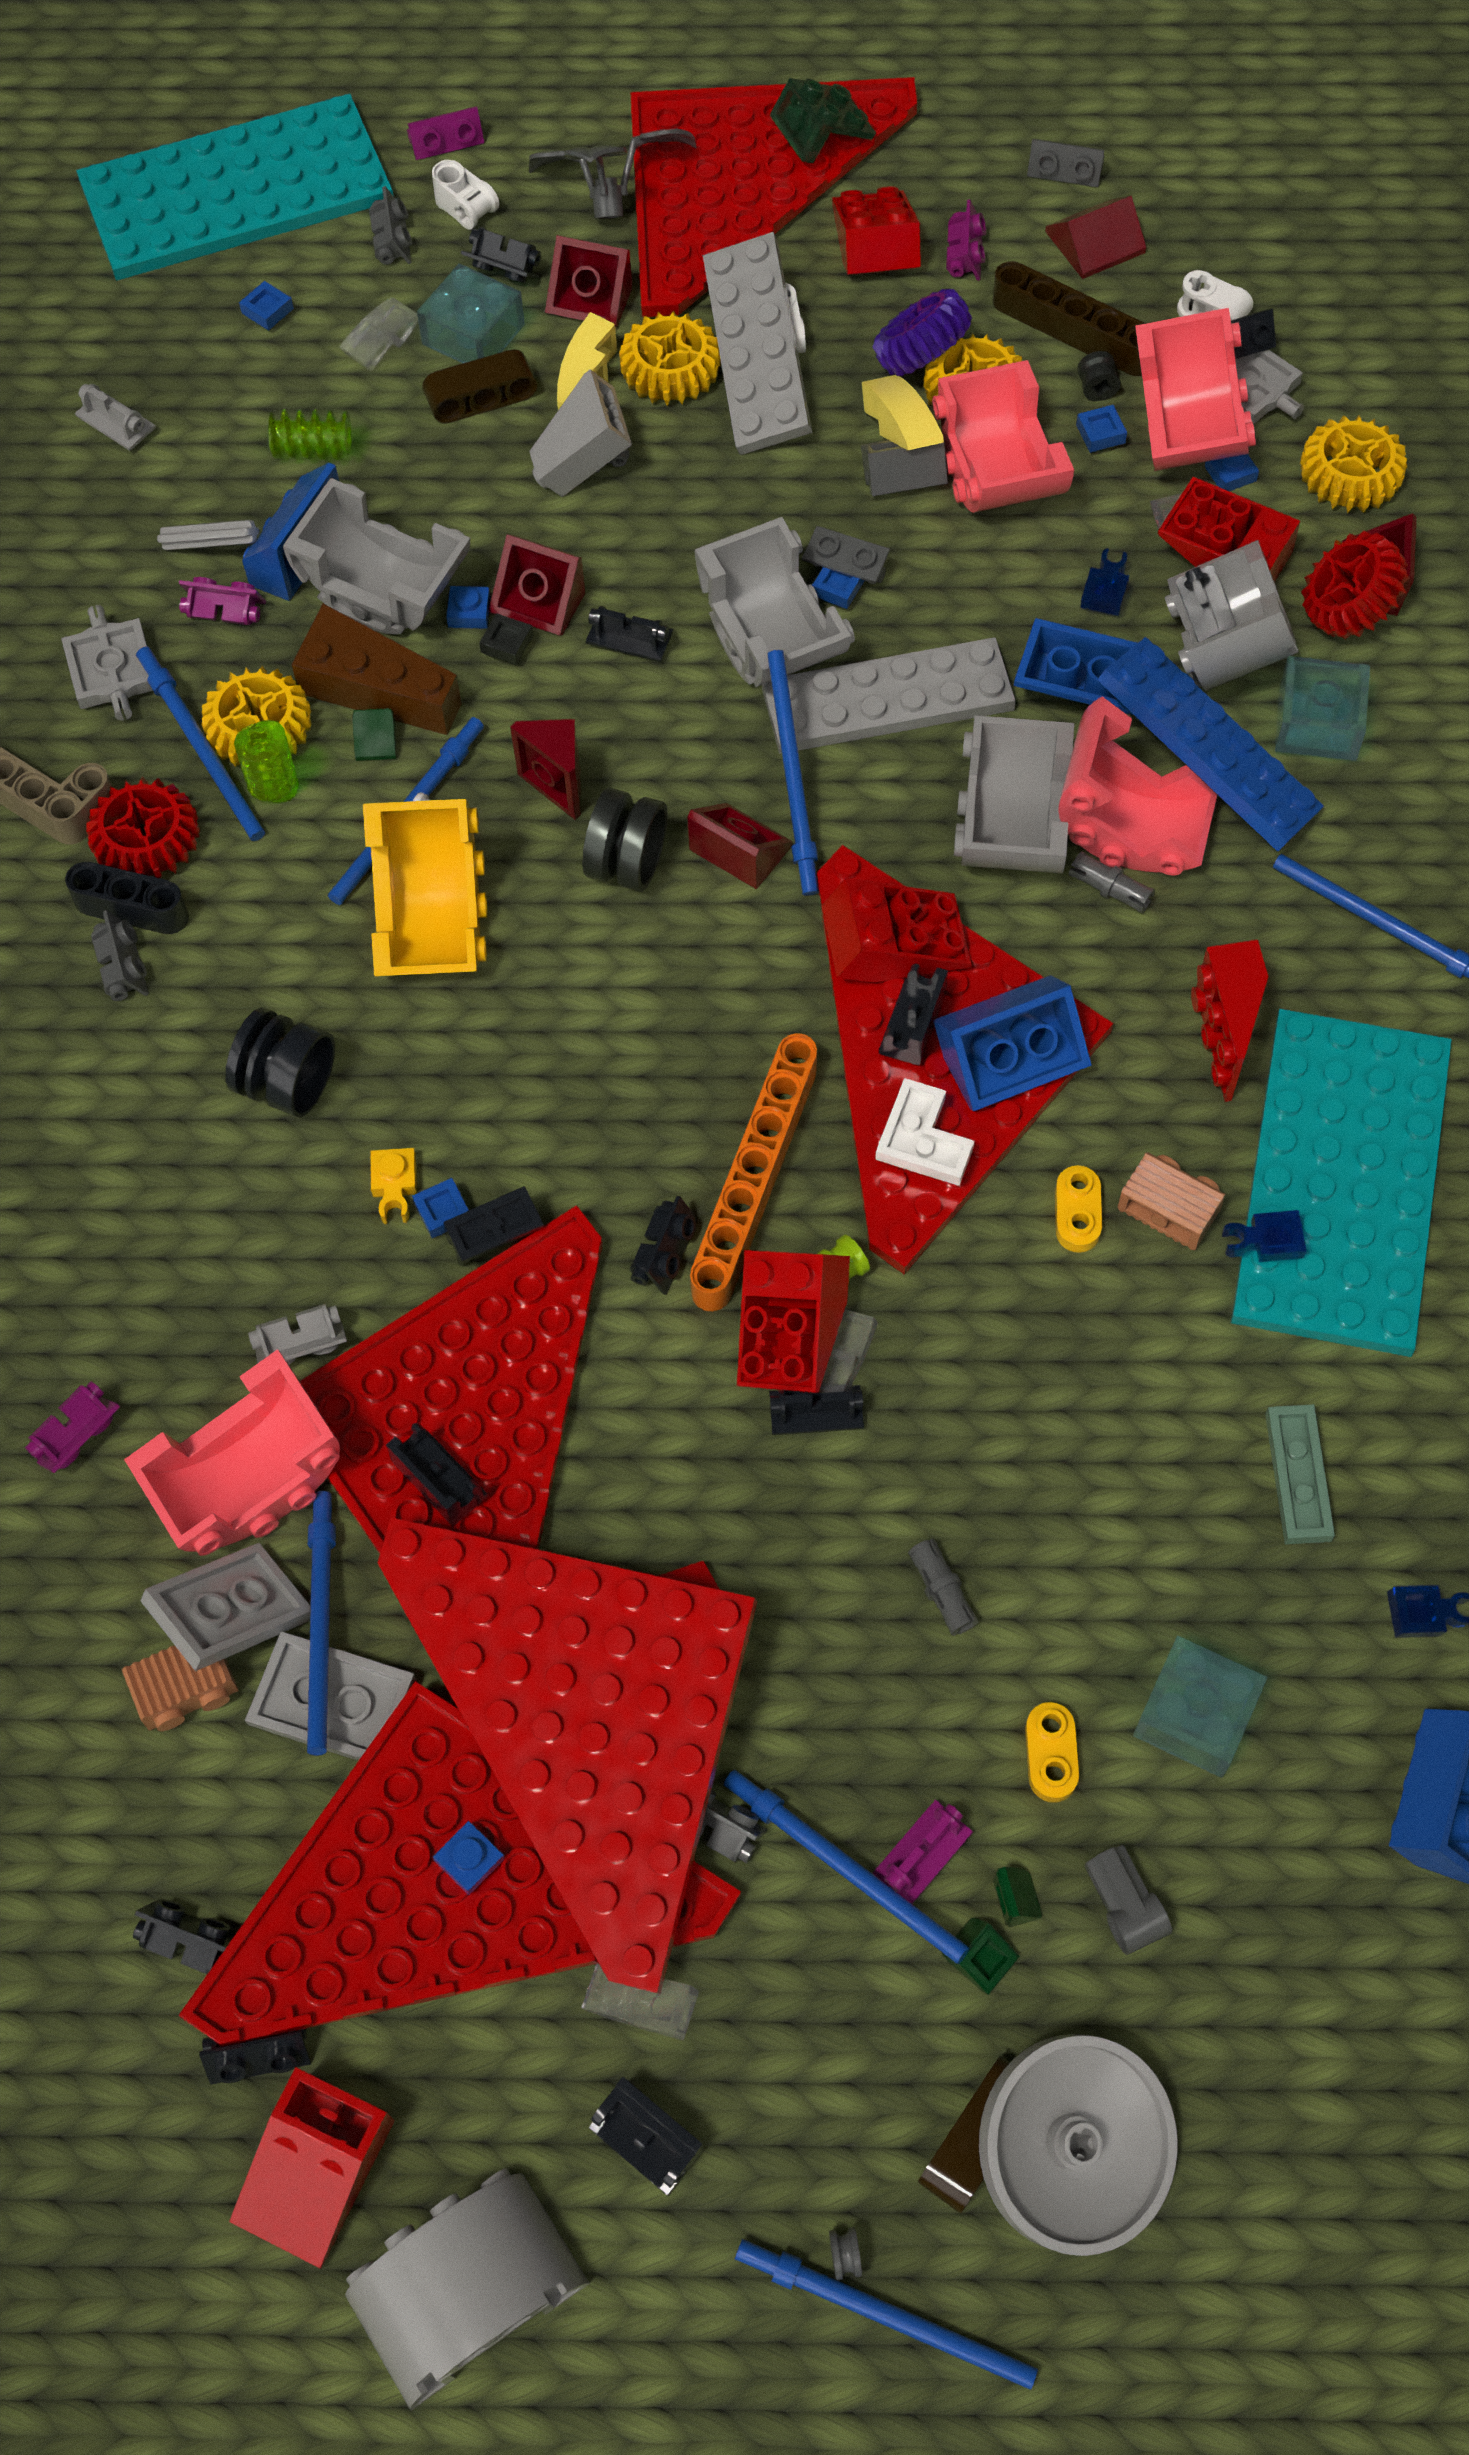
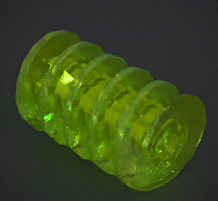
M282 409L279 420H275L274 414L271 412L268 436L272 456L275 459H280L286 451L290 459H297L301 451L305 460H310L316 452L320 460H327L331 452L335 460H342L345 453L347 455L350 454L352 443L351 421L348 411H343L340 422H336L333 410H328L325 421L320 420L318 410L312 411L310 421L305 420L302 409L297 410L295 420H290L287 409Z
M273 720L259 721L243 728L236 735L234 746L248 792L253 798L260 801L273 803L291 801L297 794L299 782L284 728L278 721Z

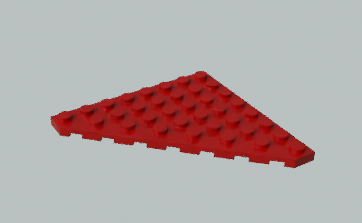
M915 78L630 92L633 137L661 129H682L692 133L696 139V149L691 145L681 142L657 141L655 143L643 144L637 147L635 151L634 173L642 317H656L658 312L662 316H670L673 310L676 315H680L709 290L703 255L771 232L776 234L917 114Z
M844 845L817 872L821 909L825 901L845 878L905 886ZM822 910V922L825 943L827 945L829 971L835 1001L840 1048L842 1050L869 1250L905 1275L1078 1071L973 1112L970 1110L944 1060L935 1026L920 1066L879 1054L881 1042L907 977L880 982L837 978ZM962 924L972 965L969 968L948 971L946 995L937 1018L1044 977ZM933 973L921 976L925 978H932ZM1074 997L1089 1057H1091L1112 1032L1113 1023ZM904 1078L945 1090V1101L934 1128L974 1141V1148L960 1186L875 1159L877 1147Z
M577 1205L300 1380V1383L340 1445V1458L327 1479L379 1555L390 1517L539 1550L603 1246L602 1237ZM414 1423H420L488 1494L485 1500L453 1527L392 1463L386 1444L394 1437L399 1438L402 1442L407 1441L413 1434L411 1427Z
M390 1517L377 1563L608 1981L661 1994L758 1601L755 1597Z
M415 1681L178 2016L224 2047L599 1963L460 1711ZM468 1821L504 1855V1861L470 1895L438 1866L433 1859V1856ZM693 1861L672 1947L714 1938L741 1896L740 1890Z

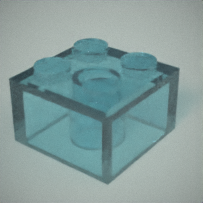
M460 263L417 310L422 344L461 363L502 352L525 325L521 291Z
M1294 656L1287 657L1279 691L1274 752L1357 761L1366 733L1370 665Z
M1177 1635L1133 1736L1223 1778L1233 1760L1268 1677Z

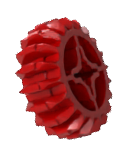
M1362 531L1359 536L1349 533L1344 543L1335 540L1334 548L1329 552L1322 550L1324 557L1320 562L1311 563L1314 572L1304 577L1307 586L1301 591L1304 596L1302 606L1311 618L1310 621L1325 634L1332 637H1342L1345 640L1351 634L1360 638L1365 628L1374 631L1376 622L1380 619L1388 621L1387 612L1391 608H1399L1396 599L1406 594L1403 584L1410 579L1406 571L1408 564L1399 552L1400 549L1392 541L1389 542L1383 535H1379L1377 532L1372 535Z
M143 776L137 785H132L129 781L125 780L123 789L117 790L110 786V797H98L99 808L89 809L91 821L86 823L88 845L91 852L94 853L98 864L147 876L154 875L156 878L161 879L162 872L166 870L176 874V863H188V852L197 851L196 838L200 837V828L197 822L196 810L194 807L192 808L190 799L185 795V792L179 793L178 788L173 783L165 787L164 782L157 778L150 785ZM141 824H144L146 836L142 835Z

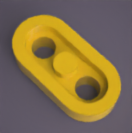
M1079 1165L1064 1169L1058 1176L1055 1188L1056 1237L1065 1249L1072 1252L1081 1253L1091 1250L1098 1243L1102 1230L1100 1179L1093 1170ZM1079 1181L1084 1183L1086 1187L1077 1189L1071 1183ZM1082 1221L1087 1227L1078 1229L1072 1223Z
M1046 1702L1036 1706L1030 1712L1025 1726L1028 1777L1032 1791L1040 1799L1055 1803L1069 1798L1073 1794L1079 1780L1076 1729L1074 1718L1067 1708L1058 1703ZM1046 1719H1053L1059 1724L1060 1729L1054 1733L1047 1732L1043 1728L1042 1722ZM1058 1767L1063 1772V1778L1059 1781L1049 1779L1046 1775V1769Z

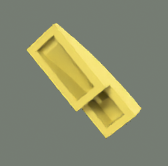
M590 312L578 327L561 363L557 383L558 410L588 370L591 369L605 381L609 382L607 363L617 352L614 323Z
M892 375L862 382L864 411L866 414L878 419L880 436L906 450L944 443L943 434L928 406L906 380L900 376Z

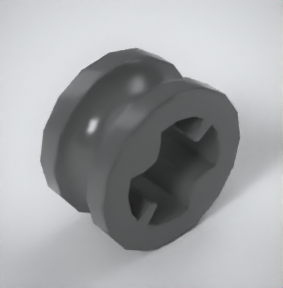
M855 2227L848 2228V2232L844 2235H839L836 2230L829 2231L836 2281L842 2280L843 2275L848 2272L853 2273L855 2278L862 2277Z

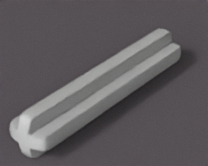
M250 519L167 526L160 529L157 541L167 551L253 544L256 542L257 535H259V528Z

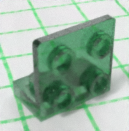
M789 78L770 113V117L801 161L807 163H814L830 133L872 140L876 134L868 122V116L858 109L851 99L852 95L849 90L839 84L830 86L820 84L809 78L805 81Z

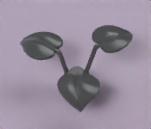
M661 129L632 137L628 154L625 147L612 145L595 146L591 149L580 147L569 150L541 151L529 156V173L555 161L563 159L577 161L581 165L588 184L590 199H593L594 218L623 217L622 196L628 195L627 184L636 148L646 143L658 141L681 142L691 145L696 149V139L692 133L686 130ZM627 154L621 184L617 185V178H605L602 157ZM594 159L596 160L599 178L595 179V184L587 161L591 163Z

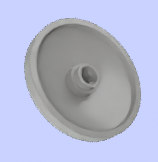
M1081 2034L1059 2035L1035 2043L1015 2057L1003 2070L990 2091L981 2118L979 2132L980 2163L988 2192L1001 2215L1018 2233L1039 2246L1063 2254L1079 2256L1101 2254L1116 2249L1135 2238L1153 2220L1165 2201L1172 2184L1177 2160V2130L1173 2110L1157 2076L1139 2056L1128 2048L1105 2038Z

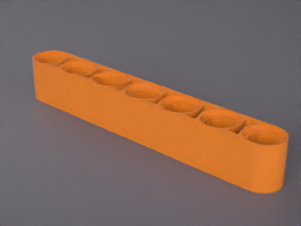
M795 1033L788 1035L778 1046L690 1273L692 1298L694 1303L704 1311L713 1312L721 1310L731 1299L744 1265V1250H750L814 1083L817 1072V1047L812 1038L805 1034ZM794 1058H802L806 1060L805 1062L799 1064L790 1062V1060ZM788 1094L792 1097L787 1100H780L775 1096ZM766 1130H774L778 1132L777 1135L771 1137L764 1136L760 1133ZM754 1166L764 1169L763 1172L758 1174H751L746 1170ZM736 1204L750 1206L748 1210L743 1212L731 1209ZM724 1241L732 1242L736 1245L729 1250H721L716 1247L717 1244ZM712 1279L721 1282V1285L717 1288L708 1289L701 1286V1283Z

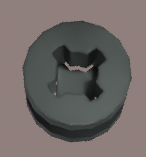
M1105 351L1092 352L1082 358L1078 364V374L1083 381V393L1089 400H1106L1115 395L1120 389V378L1115 371V360L1110 353Z

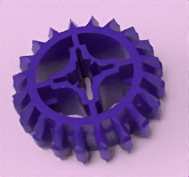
M941 289L938 292H932L927 297H922L916 303L910 304L904 311L899 312L895 318L889 320L887 326L881 328L872 346L876 353V358L891 376H903L906 373L914 372L918 368H923L931 361L934 362L937 357L945 354L950 347L956 345L958 339L964 337L972 320V316L968 311L969 307L954 289Z

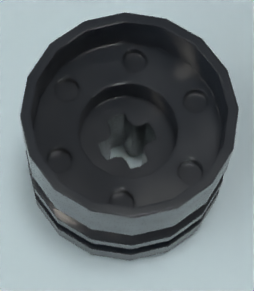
M260 1007L244 1020L230 1048L225 1074L228 1090L242 1096L247 1095L248 1098L258 1102L267 1099L270 1107L301 1118L308 1114L317 1104L326 1087L335 1058L334 1037L326 1031L305 1023L294 1026L291 1018L281 1014L277 1015V1013Z

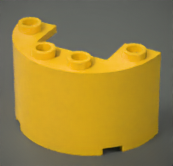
M467 799L363 804L366 847H371L376 932L371 933L374 976L477 971L479 962L487 960L485 936H480V918H487L488 915L486 892L479 893L478 876L485 875L484 851L476 850L474 833H479L477 807L470 808Z

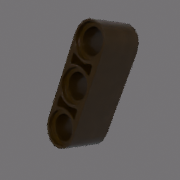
M513 349L435 371L424 379L422 389L435 420L441 423H451L525 401L534 395L538 384L524 353Z
M1002 2056L998 2057L918 2180L920 2185L960 2214L984 2179L979 2154L981 2118L990 2091L1003 2070L1010 2064Z

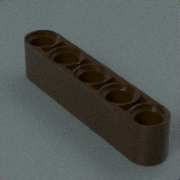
M1008 261L997 267L994 279L993 305L998 311L1086 354L1097 351L1108 352L1113 355L1117 369L1129 375L1142 376L1135 326L1146 323L1021 263Z

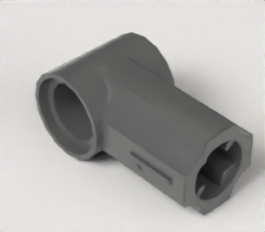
M1124 1845L1112 1847L1085 1863L1084 1867L1108 1911L1106 1918L1110 1930L1125 1955H1129L1172 1934L1171 1923L1164 1907L1153 1892L1148 1893Z

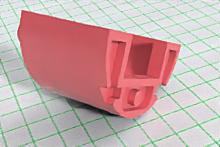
M1229 308L1136 325L1154 471L1249 454L1248 447L1256 446L1255 432L1250 411L1244 412L1241 404L1248 402L1246 379H1238L1234 348L1242 346L1239 322L1231 323Z
M1028 360L938 378V395L933 396L932 404L936 419H941L946 449L947 475H952L953 477L952 486L956 502H963L970 512L974 513L1064 494L1071 487L1074 468L1063 442L1048 444L1037 418L1039 385Z
M1102 696L1089 705L1081 717L1059 801V818L1061 822H1068L1070 840L1098 857L1101 863L1109 867L1121 866L1138 871L1160 872L1174 876L1181 874L1184 870L1201 866L1217 794L1187 765L1164 776H1160L1114 742V739L1129 732L1132 718Z
M278 1349L239 1376L248 1391L251 1392L186 1440L179 1443L162 1432L124 1459L178 1549L197 1552L200 1556H205L216 1551L218 1548L236 1543L252 1535L255 1538L268 1535L276 1529L279 1524L278 1520L292 1510L297 1511L307 1507L316 1499L315 1491L329 1476L339 1460L340 1445L337 1438Z

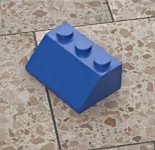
M327 463L301 476L295 486L285 493L282 504L273 517H269L266 520L263 531L256 539V542L253 545H249L244 552L242 561L249 584L287 601H290L302 581L291 568L284 553L283 545L329 479L333 478L339 481L336 465Z
M1035 618L1014 680V686L1089 705L1103 696L1124 713L1133 715L1097 679L1107 667L1129 651L1137 642Z
M1052 975L933 1020L944 1060L970 1110L973 1112L1092 1066L1071 985Z
M1425 1709L1420 1728L1416 1733L1415 1748L1409 1771L1404 1779V1790L1397 1816L1392 1824L1389 1847L1415 1866L1469 1884V1711Z

